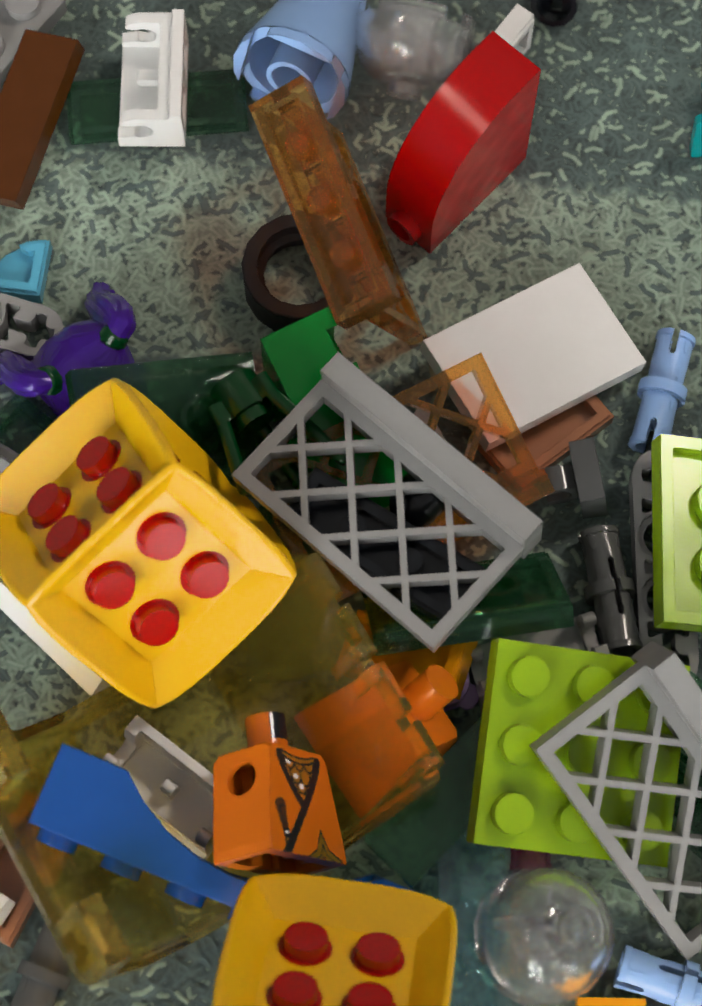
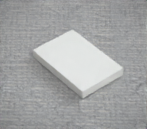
M580 263L424 339L420 347L423 356L485 452L641 372L646 364L645 359Z

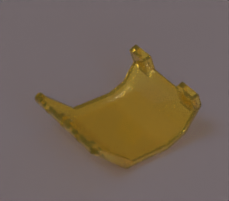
M319 552L308 556L303 554L292 556L296 566V578L273 611L194 686L159 708L154 709L139 704L113 686H109L62 713L20 730H11L0 709V838L69 968L82 984L90 986L137 972L164 959L229 923L230 920L227 918L232 907L208 897L202 908L195 907L164 893L168 881L143 871L139 881H133L101 867L100 864L105 855L103 853L79 844L75 854L72 855L36 840L40 827L28 823V818L62 742L103 759L107 753L114 755L126 739L124 737L125 728L138 715L213 774V764L219 756L248 747L245 728L246 717L261 712H281L285 714L289 746L321 755L326 763L345 851L439 783L440 773L438 769L445 763V760L420 720L414 721L412 724L409 722L406 716L413 710V707L385 661L377 664L373 662L372 657L378 649L350 603L344 604L342 607L338 604L337 600L342 596L343 591ZM212 851L206 860L214 864ZM219 866L228 872L247 878L263 875Z

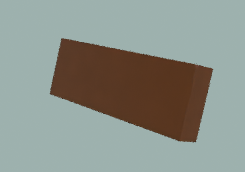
M28 29L24 31L0 93V205L21 210L25 208L85 51L78 39Z

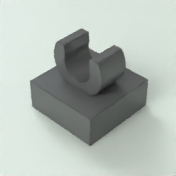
M594 437L568 442L573 465H555L541 469L548 505L566 503L579 497L583 519L607 516L606 497Z

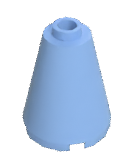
M278 0L242 37L233 55V71L238 81L243 74L247 82L253 87L249 96L258 105L276 116L299 123H311L314 115L328 113L327 119L335 117L345 104L350 91L364 0Z

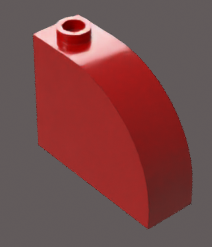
M494 31L470 52L431 98L404 140L389 175L386 191L387 224L401 241L408 245H413L416 242L428 253H431L526 158L541 69Z

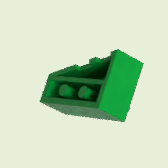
M330 306L260 339L263 371L268 373L277 389L296 406L322 379L320 370L337 352L341 353L334 340V327L338 325V322ZM354 362L353 364L359 368L357 362ZM324 403L310 419L334 442L345 441L344 419ZM272 405L271 409L275 413L272 421L276 423L286 416ZM353 428V440L367 439ZM297 433L286 445L298 444ZM306 436V443H314ZM354 453L356 486L395 483L394 461L385 453ZM329 455L307 457L308 473L317 467L347 485L346 465L341 466L337 464ZM298 457L292 458L293 462L299 469ZM402 469V476H404L407 472ZM390 496L369 498L390 511Z

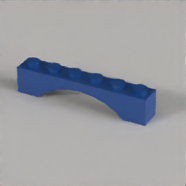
M61 743L28 818V823L40 827L36 840L72 855L75 854L79 844L105 854L100 864L101 867L120 876L138 882L142 872L146 871L167 880L168 883L164 893L180 901L202 908L208 897L232 907L227 918L230 920L242 887L250 878L228 872L193 853L169 833L145 804L125 768L66 743ZM374 873L350 879L352 881L414 891Z

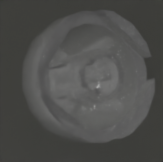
M361 0L358 5L356 21V55L359 64L371 78L387 84L386 95L403 100L418 101L421 100L422 90L439 89L456 67L470 54L476 21L464 12L461 24L446 19L448 6L429 1L379 0L378 9H371L368 0Z
M529 867L507 875L497 887L490 888L481 898L473 924L475 953L480 965H488L492 976L500 983L494 985V987L504 997L524 1006L564 1004L592 990L607 971L615 946L614 920L605 899L584 877L565 868Z

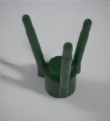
M241 368L221 379L210 392L214 404L209 406L206 412L217 427L231 474L243 463L233 429H239L244 436L257 432L262 441H264L273 431L269 425L275 416L271 409L272 405L285 416L296 407L294 403L277 389L266 371L257 375L253 368ZM311 419L305 423L306 436L314 443L334 442ZM346 454L329 455L337 464L341 466L346 465ZM291 458L275 459L289 482L292 483L296 490L300 489L299 469ZM235 482L239 494H249Z

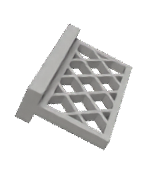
M337 352L320 370L322 379L231 475L239 486L434 653L520 557L524 559L540 542L543 521L341 353ZM324 403L344 419L345 441L306 443L305 423ZM353 428L367 439L353 440ZM297 433L298 444L285 445ZM354 453H385L394 461L395 483L356 486ZM346 454L347 486L308 489V456ZM298 457L300 489L270 491L255 478L271 459ZM402 469L416 479L417 482H403ZM432 493L445 504L446 526L406 528L404 495ZM396 496L398 529L358 532L356 498ZM348 499L350 532L320 534L310 525L309 502ZM300 502L301 516L285 503ZM453 511L468 524L453 525ZM484 536L502 551L486 570L456 571L454 538ZM447 538L449 572L408 575L406 541ZM399 542L401 576H369L360 568L359 544ZM351 545V559L336 546ZM474 583L458 600L457 584ZM450 585L452 608L431 629L411 612L409 587ZM401 588L402 603L386 589Z
M651 641L630 657L635 663L632 667L529 746L679 954L686 960H689L702 950V922L684 934L676 923L675 916L680 892L702 894V882L682 880L688 845L702 846V835L690 833L696 797L702 798V787L698 786L700 774L702 775V690L675 652ZM640 687L651 703L646 732L614 728L618 702ZM602 715L600 726L590 725ZM662 721H664L673 735L660 734ZM577 734L598 737L592 774L567 771L554 752ZM612 739L644 742L638 779L606 775ZM658 744L682 747L688 755L683 784L652 781ZM576 783L590 785L588 799ZM604 787L636 790L630 826L605 824L599 816ZM650 792L681 796L675 831L644 828ZM615 837L628 838L626 851ZM642 840L673 843L667 878L643 876L638 870ZM653 889L665 890L663 903Z

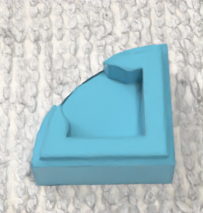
M50 240L28 241L20 244L19 249L12 251L0 260V293L35 303H42L52 254V245Z

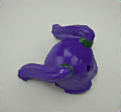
M94 282L84 302L90 316L89 320L75 322L64 327L57 334L50 337L30 361L8 350L0 352V385L5 384L19 396H40L57 417L78 399L95 388L98 383L112 378L124 381L146 396L147 390L143 382V371L134 362L127 345L129 338L136 329L133 307L125 298L110 289L107 283Z

